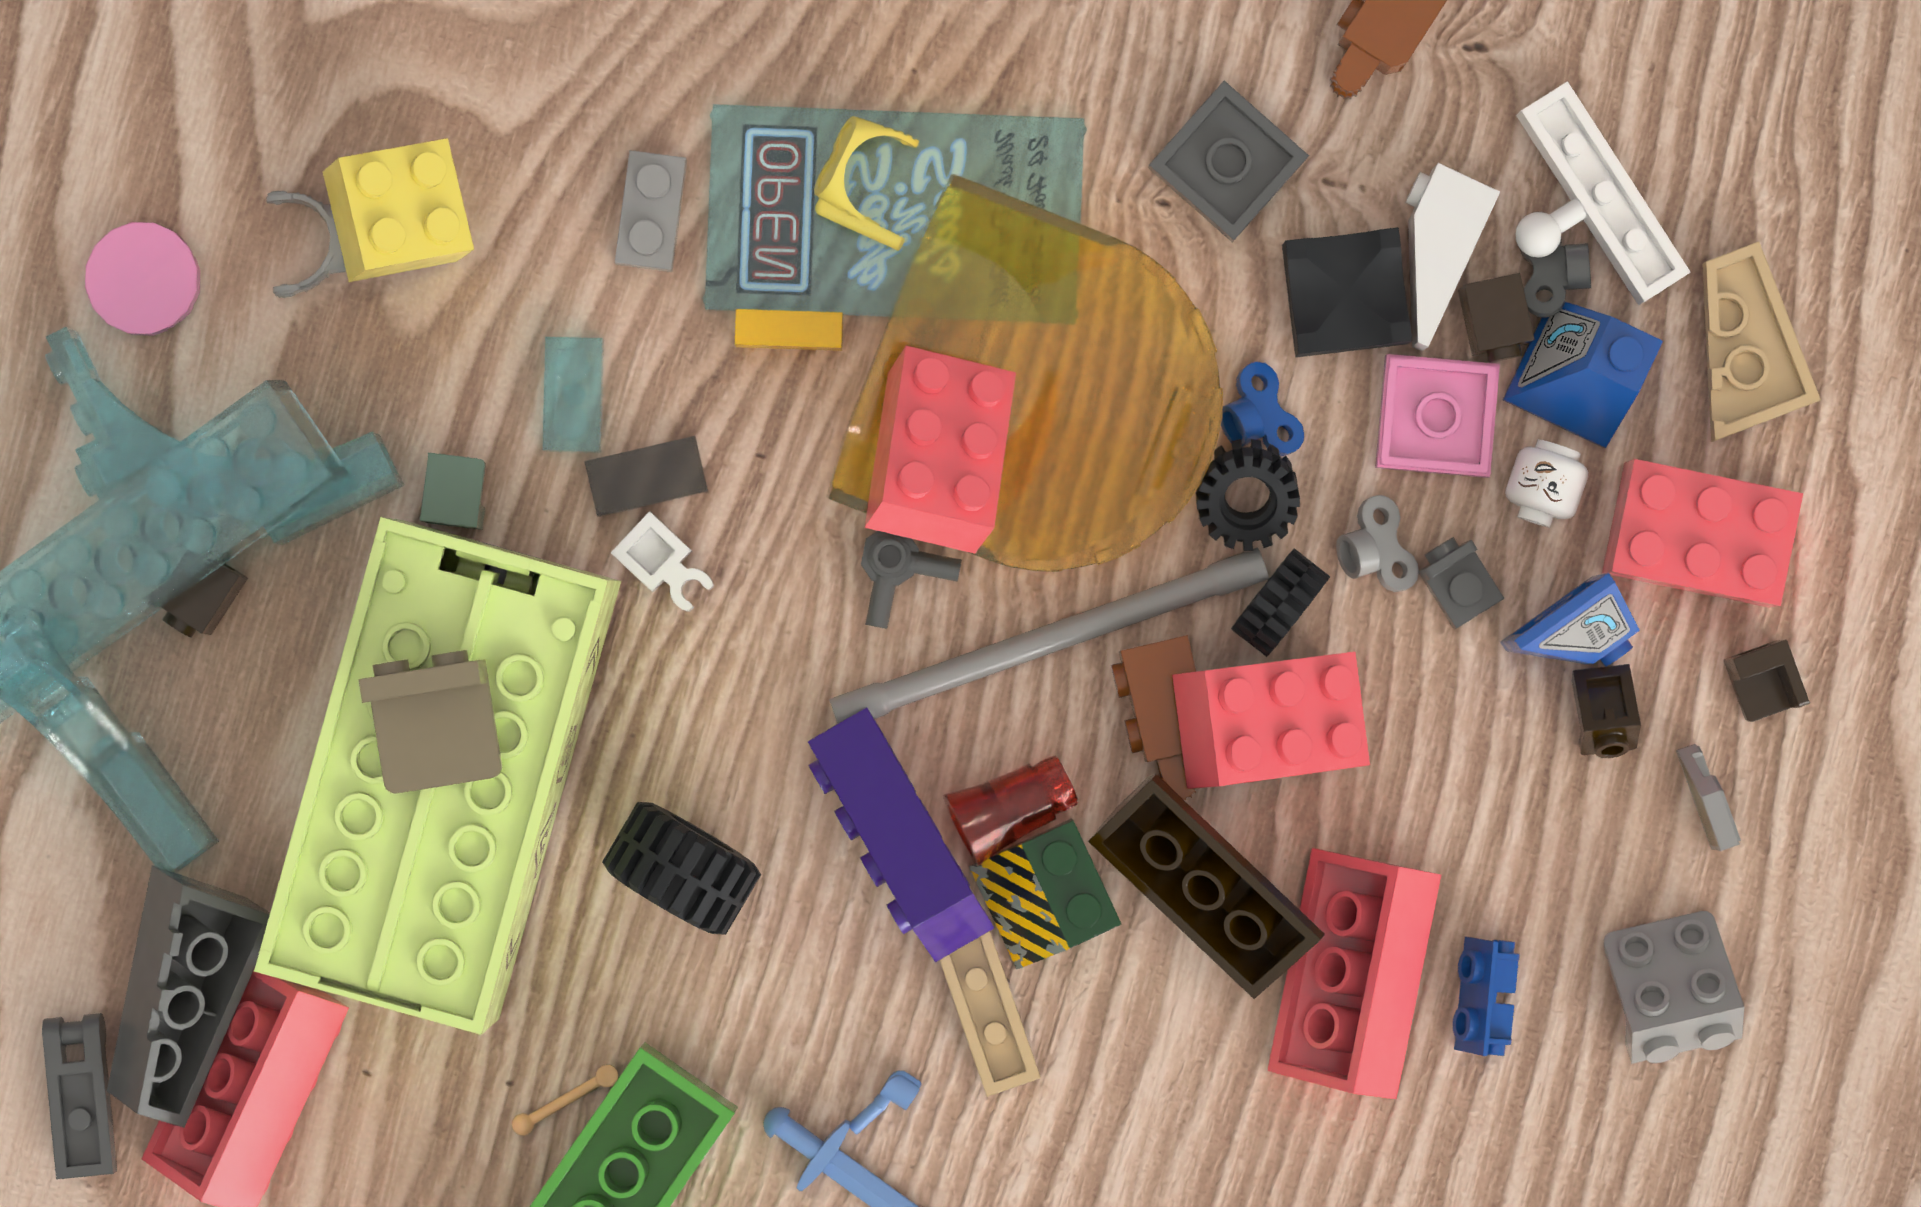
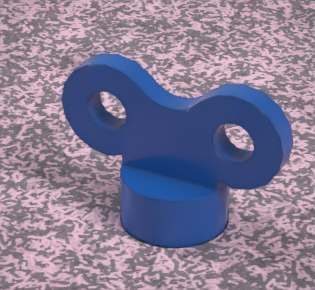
M1253 362L1246 365L1240 370L1236 378V387L1241 398L1222 406L1219 411V420L1224 434L1230 442L1241 439L1242 447L1250 444L1251 439L1259 440L1262 438L1266 448L1268 449L1270 444L1277 447L1280 456L1294 453L1301 447L1304 441V430L1300 421L1292 414L1284 411L1278 403L1279 380L1276 372L1272 367L1262 362ZM1253 376L1259 377L1263 381L1262 391H1258L1252 386ZM1278 427H1283L1288 431V441L1285 442L1279 439L1277 436Z

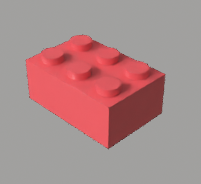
M905 346L888 372L865 528L974 554L977 552L995 527L1016 372Z
M1638 459L1627 461L1623 466L1602 573L1763 607L1781 606L1803 493Z
M1356 652L1172 675L1187 789L1226 786L1370 765Z

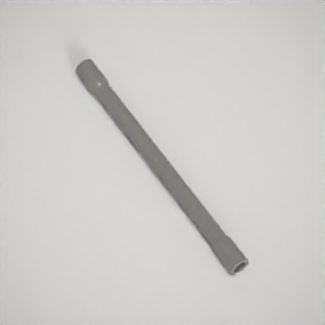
M1257 547L1254 548V551H1245L1214 562L1207 568L893 680L884 683H873L829 700L838 724L866 707L873 718L876 719L887 715L893 709L1215 595H1226L1269 579L1268 572L1260 550Z

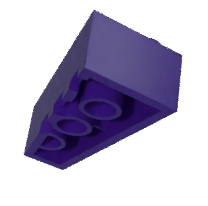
M866 707L809 740L808 743L817 760L808 766L824 794L835 790L843 806L834 810L850 840L861 836L869 852L861 856L860 859L876 887L887 883L894 895L895 900L889 902L886 906L903 935L913 929L933 960L937 962L994 929L995 927L970 889L968 880L949 848L942 840L941 833L921 799L917 796L914 786L868 708Z

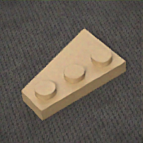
M1758 241L1704 262L1702 267L1711 442L1820 401V396L1760 242Z

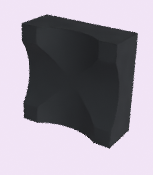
M1399 227L1347 235L1286 240L1282 244L1295 358L1407 345L1412 341L1404 286Z

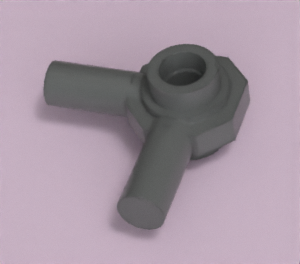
M877 531L866 538L861 566L874 582L865 625L888 629L895 588L914 576V573L958 582L962 559L921 552L913 539Z

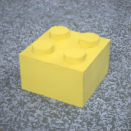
M448 138L340 157L323 171L349 282L457 262L474 250Z

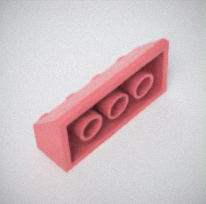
M1312 848L1300 911L1325 935L1287 970L1267 1071L1352 1094L1397 1099L1441 879L1440 874Z
M253 970L185 1128L159 1120L142 1156V1160L200 1202L218 1207H258L262 1196L268 1189L271 1176L283 1150L292 1137L295 1124L307 1098L316 1085L319 1072L331 1046L340 1033L342 1022L349 1007L322 990L254 972Z

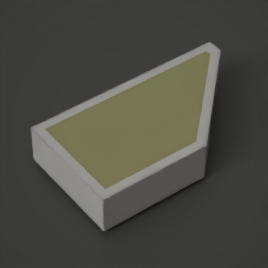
M1693 744L1676 750L1711 849L1723 851L1739 845L1741 839L1724 791L1716 776L1710 775L1700 746Z

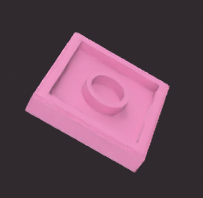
M1386 354L1375 468L1489 478L1491 474L1500 364Z

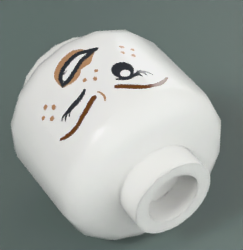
M1539 439L1535 447H1525L1519 451L1505 491L1507 499L1520 506L1518 518L1550 528L1553 518L1564 520L1575 515L1588 479L1587 468L1578 462L1581 453Z

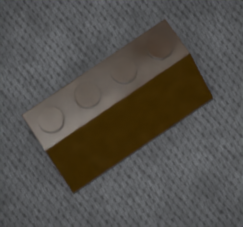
M1157 774L1147 777L1115 808L1088 840L1103 857L1253 999L1258 997L1325 935Z

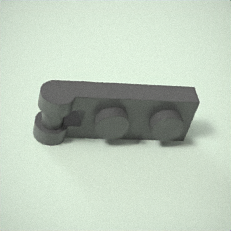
M102 1013L86 1014L83 1016L82 1021L64 1022L62 1017L46 1018L42 1024V1037L56 1180L114 1174L117 1172L111 1099L110 1093L107 1092L109 1078L104 1016ZM83 1044L85 1060L67 1062L66 1046Z

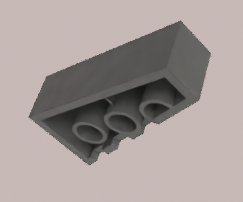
M152 865L107 1092L137 1114L185 1128L256 966L270 912L244 896Z

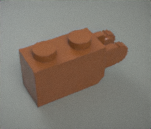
M1352 0L1337 23L1339 27L1346 31L1338 45L1347 51L1335 68L1336 72L1332 73L1333 77L1330 78L1332 82L1330 87L1333 88V93L1335 92L1337 97L1341 96L1343 99H1351L1352 96L1356 97L1357 93L1362 91L1361 87L1366 85L1375 69L1384 75L1401 72L1447 0H1366L1365 2L1362 0Z
M1188 635L1119 651L1121 663L1113 664L1111 668L1118 697L1129 696L1134 718L1124 720L1132 753L1142 751L1145 762L1156 760L1160 778L1183 800H1186L1187 797L1192 798V794L1196 793V788L1187 789L1172 676L1174 674L1196 672Z

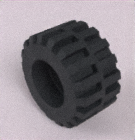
M649 802L636 803L602 861L608 872L622 884L674 916L711 934H727L761 876L755 864L735 849L674 813Z

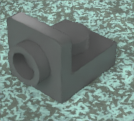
M1454 537L1425 554L1430 564L1421 569L1419 574L1452 627L1457 629L1505 598L1475 551L1478 549L1473 541L1469 540L1458 545Z

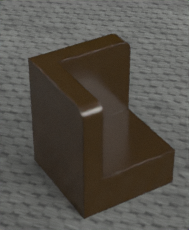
M1787 639L1776 640L1723 659L1746 721L1754 722L1790 708H1800L1810 704Z

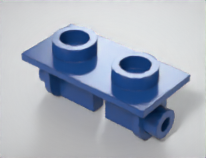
M1465 937L1464 951L1458 962V974L1461 983L1458 1009L1453 1017L1454 1050L1481 1056H1505V1045H1511L1514 1005L1496 1003L1497 992H1516L1520 954L1514 953L1515 942Z

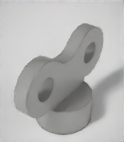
M1383 495L1372 496L1363 501L1358 509L1357 518L1361 529L1341 535L1337 539L1336 551L1338 560L1344 572L1352 579L1377 572L1379 582L1387 590L1393 592L1407 590L1417 581L1419 569L1414 556L1403 549L1398 543L1399 509L1389 497ZM1375 509L1380 510L1384 514L1382 525L1376 523L1373 518ZM1394 563H1398L1403 569L1401 578L1395 577L1392 573V565Z

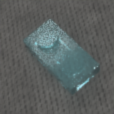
M545 337L543 451L601 453L603 338Z

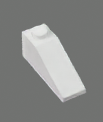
M1440 163L1432 169L1429 176L1422 172L1418 174L1405 202L1414 207L1408 220L1412 347L1420 351H1424L1429 347L1500 194V191Z

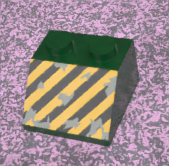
M1072 818L969 866L1016 969L1073 948L1122 925Z

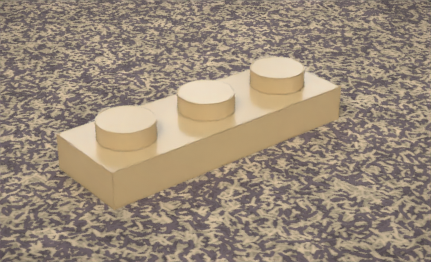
M989 931L940 960L987 1097L1041 1078L991 932Z

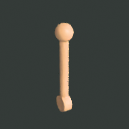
M603 1065L597 1070L595 1077L529 1115L526 1113L516 1115L512 1120L513 1131L520 1136L528 1135L532 1132L534 1124L600 1086H613L619 1078L617 1069L612 1065Z

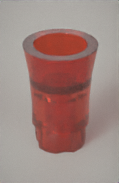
M1056 755L1040 761L1033 767L1028 763L992 780L943 795L952 822L968 854L977 867L1004 847L1033 830L1056 820L1057 814L1065 812L1078 804V798L1073 785Z

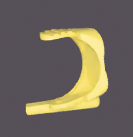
M852 116L841 128L830 158L823 166L817 178L814 194L819 199L815 206V211L818 215L899 251L905 239L881 227L880 224L871 218L862 215L849 201L844 186L845 168L854 150L872 137L888 136L913 148H917L919 140L912 139V136L904 134L902 131Z

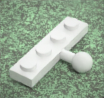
M1568 81L1516 115L1571 200L1551 214L1534 212L1526 215L1519 222L1515 234L1516 242L1525 254L1537 258L1550 255L1558 247L1561 234L1584 220L1638 305L1690 273L1685 262Z

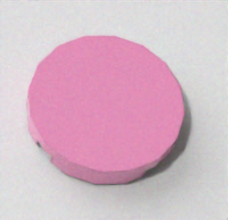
M131 222L111 230L94 246L86 264L85 289L93 309L108 325L131 335L154 336L168 331L167 329L174 327L191 313L200 293L201 270L191 248L177 233L156 223Z

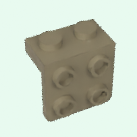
M467 650L432 655V668L410 671L408 659L372 665L374 677L358 679L362 703L371 702L383 782L389 792L397 794L491 779L500 774L502 761L485 659L469 661Z

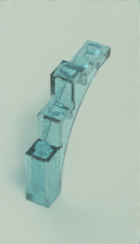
M64 327L46 336L52 349L51 352L45 354L47 363L60 385L68 382L77 400L76 403L70 405V408L79 428L85 436L93 433L95 440L75 449L81 461V464L75 466V472L89 497L97 494L100 501L113 503L165 477L168 484L161 487V491L168 507L176 518L184 515L186 521L193 524L203 522L252 498L255 505L248 508V513L261 538L264 539L271 536L275 544L284 545L404 486L381 436L373 431L334 448L307 455L284 458H244L217 454L193 447L147 423L125 406L102 383L77 331Z
M9 618L0 624V699L28 720L73 765L122 822L152 863L159 868L177 873L218 843L219 840L139 732H128L88 677L75 676L36 621L23 619L16 623L14 618Z

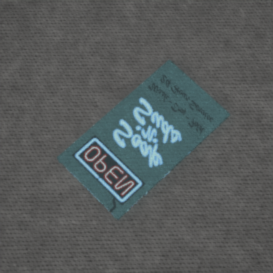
M713 104V110L710 113L712 135L706 287L703 296L705 310L736 311V309L843 312V315L1077 324V318L1080 315L1077 305L1084 135L1087 131L1084 125V118ZM852 116L902 131L904 134L912 136V139L919 140L917 148H913L888 136L872 137L854 150L845 168L844 186L849 201L862 215L871 218L880 224L881 227L903 237L905 242L899 251L818 215L815 211V206L819 199L814 194L817 178L823 166L830 158L841 128Z

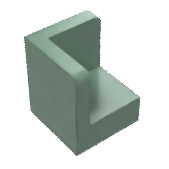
M428 452L420 521L483 530L485 507L481 506L486 468L485 461L477 458Z

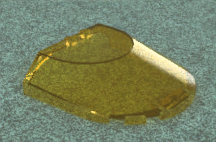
M951 174L923 229L843 435L826 497L867 513L888 372L907 345L1016 372L995 527L977 552L971 554L1012 568L1045 572H1059L1064 569H1074L1092 564L1100 565L1119 558L1140 547V543L1156 533L1167 522L1170 523L1176 518L1194 495L1211 463L1222 421L1223 388L1220 387L1219 370L1215 356L1217 350L1210 330L1199 308L1194 306L1186 292L1176 282L1175 277L1141 250L1115 237L964 177Z

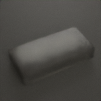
M696 436L584 461L597 517L709 492Z

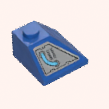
M1565 302L1561 311L1554 316L1541 317L1534 332L1535 340L1528 344L1503 397V401L1602 448H1606L1640 392L1663 340L1612 316Z
M1609 573L1591 576L1500 643L1508 652L1580 664H1594L1601 660L1606 667L1633 648L1628 639L1639 632L1640 629L1615 581Z

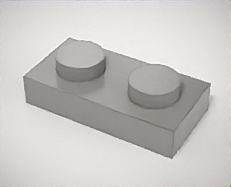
M629 151L615 256L616 265L667 272L673 271L687 159L685 157Z

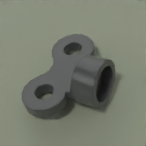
M1561 239L1553 253L1539 258L1531 257L1520 249L1521 255L1531 264L1534 270L1531 279L1524 287L1528 311L1531 314L1545 318L1554 316L1561 311L1565 304V290L1591 288L1588 243L1561 246ZM1540 290H1548L1553 294V297L1547 302H1541L1536 298V294Z

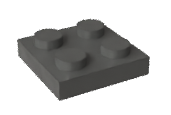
M1224 80L1154 158L1148 168L1233 243L1307 160L1309 155Z

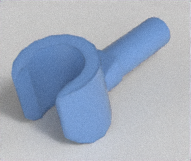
M898 1070L893 1072L880 1093L874 1098V1101L851 1121L850 1129L855 1134H859L886 1109L890 1101L907 1110L919 1092L921 1082L905 1071Z

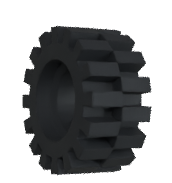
M1241 439L1231 441L1232 450L1226 452L1221 445L1214 450L1213 461L1206 457L1201 464L1202 474H1197L1195 482L1199 519L1203 527L1208 525L1209 535L1215 541L1220 536L1224 538L1225 547L1234 549L1236 541L1243 542L1244 551H1254L1253 542L1261 540L1264 549L1273 545L1272 536L1274 534H1277L1280 539L1288 534V522L1293 525L1298 517L1297 507H1300L1296 473L1293 472L1292 464L1286 455L1282 459L1280 458L1277 447L1270 444L1266 451L1262 449L1261 440L1251 439L1250 447L1242 448ZM1240 478H1257L1268 487L1270 491L1269 498L1259 510L1239 512L1227 503L1225 494L1228 487Z
M1294 548L1231 627V630L1263 655L1269 656L1311 604L1330 576Z

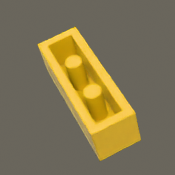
M736 309V347L842 351L843 312Z

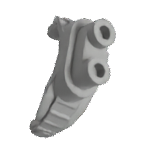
M272 191L268 193L266 202L269 204L297 203L312 208L327 223L330 233L328 254L316 273L298 284H282L273 287L275 296L286 298L303 291L307 292L318 286L330 274L346 272L331 205L323 204L312 199L311 196L300 193H287L286 191Z

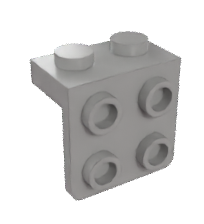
M1695 912L1613 931L1605 936L1604 951L1626 1017L1625 1045L1631 1064L1646 1060L1650 1063H1661L1674 1058L1680 1052L1698 1048L1717 1050L1730 1045L1734 1040L1742 1038L1744 1004L1715 918L1710 912Z

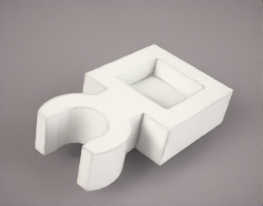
M650 511L611 552L652 592L665 581L670 585V595L673 602L679 608L688 612L694 607L682 594L684 584L690 580H698L709 591L714 586L713 581L705 572L695 568L687 569L681 563L692 550Z

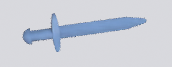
M777 1107L766 1114L763 1127L767 1136L772 1138L775 1134L810 1159L798 1181L796 1188L799 1191H803L823 1172L870 1207H919L839 1149L850 1128V1121L844 1120L822 1141L788 1116L790 1110L787 1108Z

